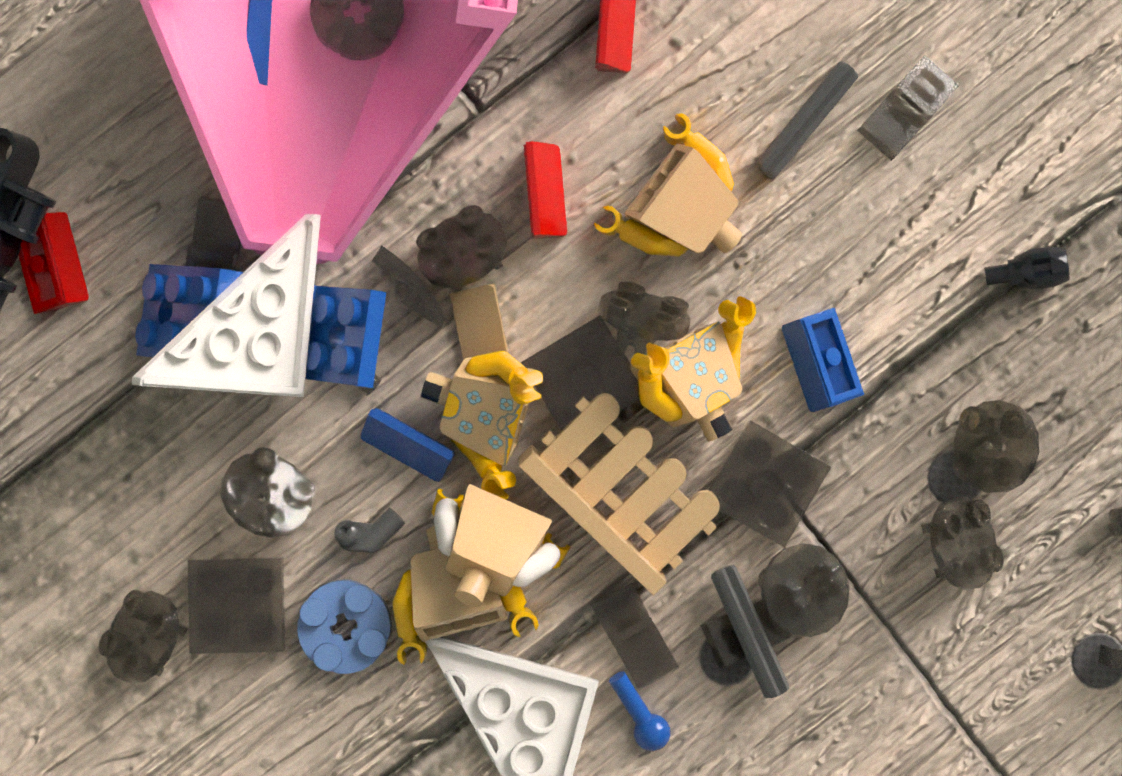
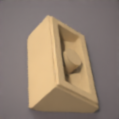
M495 283L451 293L450 298L463 360L497 351L509 353Z

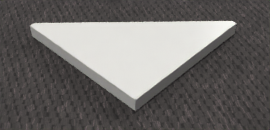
M305 214L132 377V385L304 397L321 215Z
M443 636L425 641L501 776H573L599 680Z

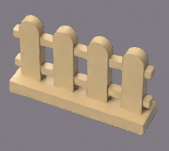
M602 393L597 395L591 402L583 396L575 404V407L581 412L557 436L549 430L541 438V441L546 445L541 452L531 444L519 456V467L654 596L667 583L662 569L668 563L674 569L679 566L683 560L678 553L701 530L709 536L717 528L711 520L719 512V501L715 494L708 490L698 491L689 499L678 489L686 479V469L678 459H665L656 467L645 457L653 446V438L647 428L633 426L622 434L611 423L618 417L620 407L613 395ZM603 433L614 444L588 468L578 456ZM636 465L647 477L622 501L611 489ZM567 467L579 477L574 484L562 474ZM670 498L680 509L655 533L645 521ZM601 499L613 509L608 516H605L595 506ZM634 532L646 541L641 548L629 539Z

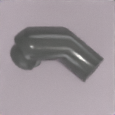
M389 507L373 524L353 522L351 520L341 521L335 527L334 537L340 547L347 551L374 553L384 546L405 524V521Z

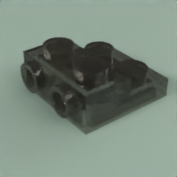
M601 315L521 362L524 367L542 373L543 381L535 385V387L541 394L543 401L561 431L581 412L575 407V404L583 396L591 402L597 395L602 393L613 395L620 407L618 415L620 421L645 408L640 403L638 380L629 367L631 364L626 355L623 354Z

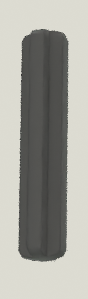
M843 61L838 62L756 162L757 168L764 175L771 179L778 176L857 80L858 73L854 68Z
M728 565L716 570L711 574V579L764 697L774 698L789 690V683L737 567Z

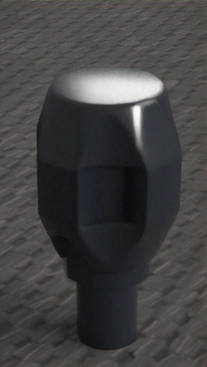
M1043 247L1030 249L1015 256L1014 259L1007 260L1008 264L984 267L987 285L1010 282L1011 286L1018 285L1021 288L1043 289L1055 287L1070 280L1065 248Z

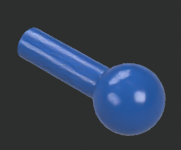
M624 671L616 673L609 679V683L635 722V741L641 748L647 751L662 749L670 739L671 731L668 722L662 716L650 713Z

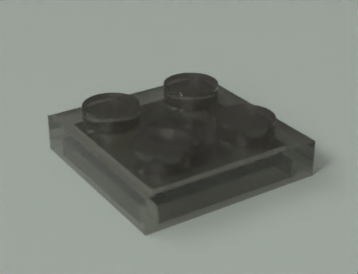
M749 420L708 491H711L717 497L720 511L785 548L831 467Z
M284 557L188 560L189 654L285 651Z

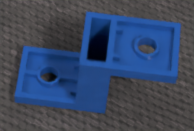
M149 264L148 274L145 276L142 285L144 297L142 318L137 325L135 333L136 343L138 344L136 355L153 358L244 272L222 268ZM314 285L305 379L373 388L387 292Z

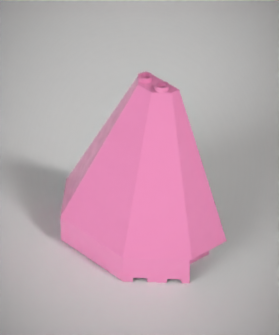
M140 0V3L243 249L255 250L257 254L262 256L305 214L321 215L316 264H323L328 261L337 262L517 14L518 0H272L268 85L259 84L247 42L246 28L250 0Z

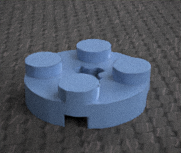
M349 579L332 581L315 590L301 606L297 623L299 642L307 657L319 669L338 674L355 673L372 665L386 648L392 630L390 611L384 599L367 585ZM345 614L347 620L355 619L357 622V628L351 631L352 638L344 639L341 634H334L332 626L337 623V615Z

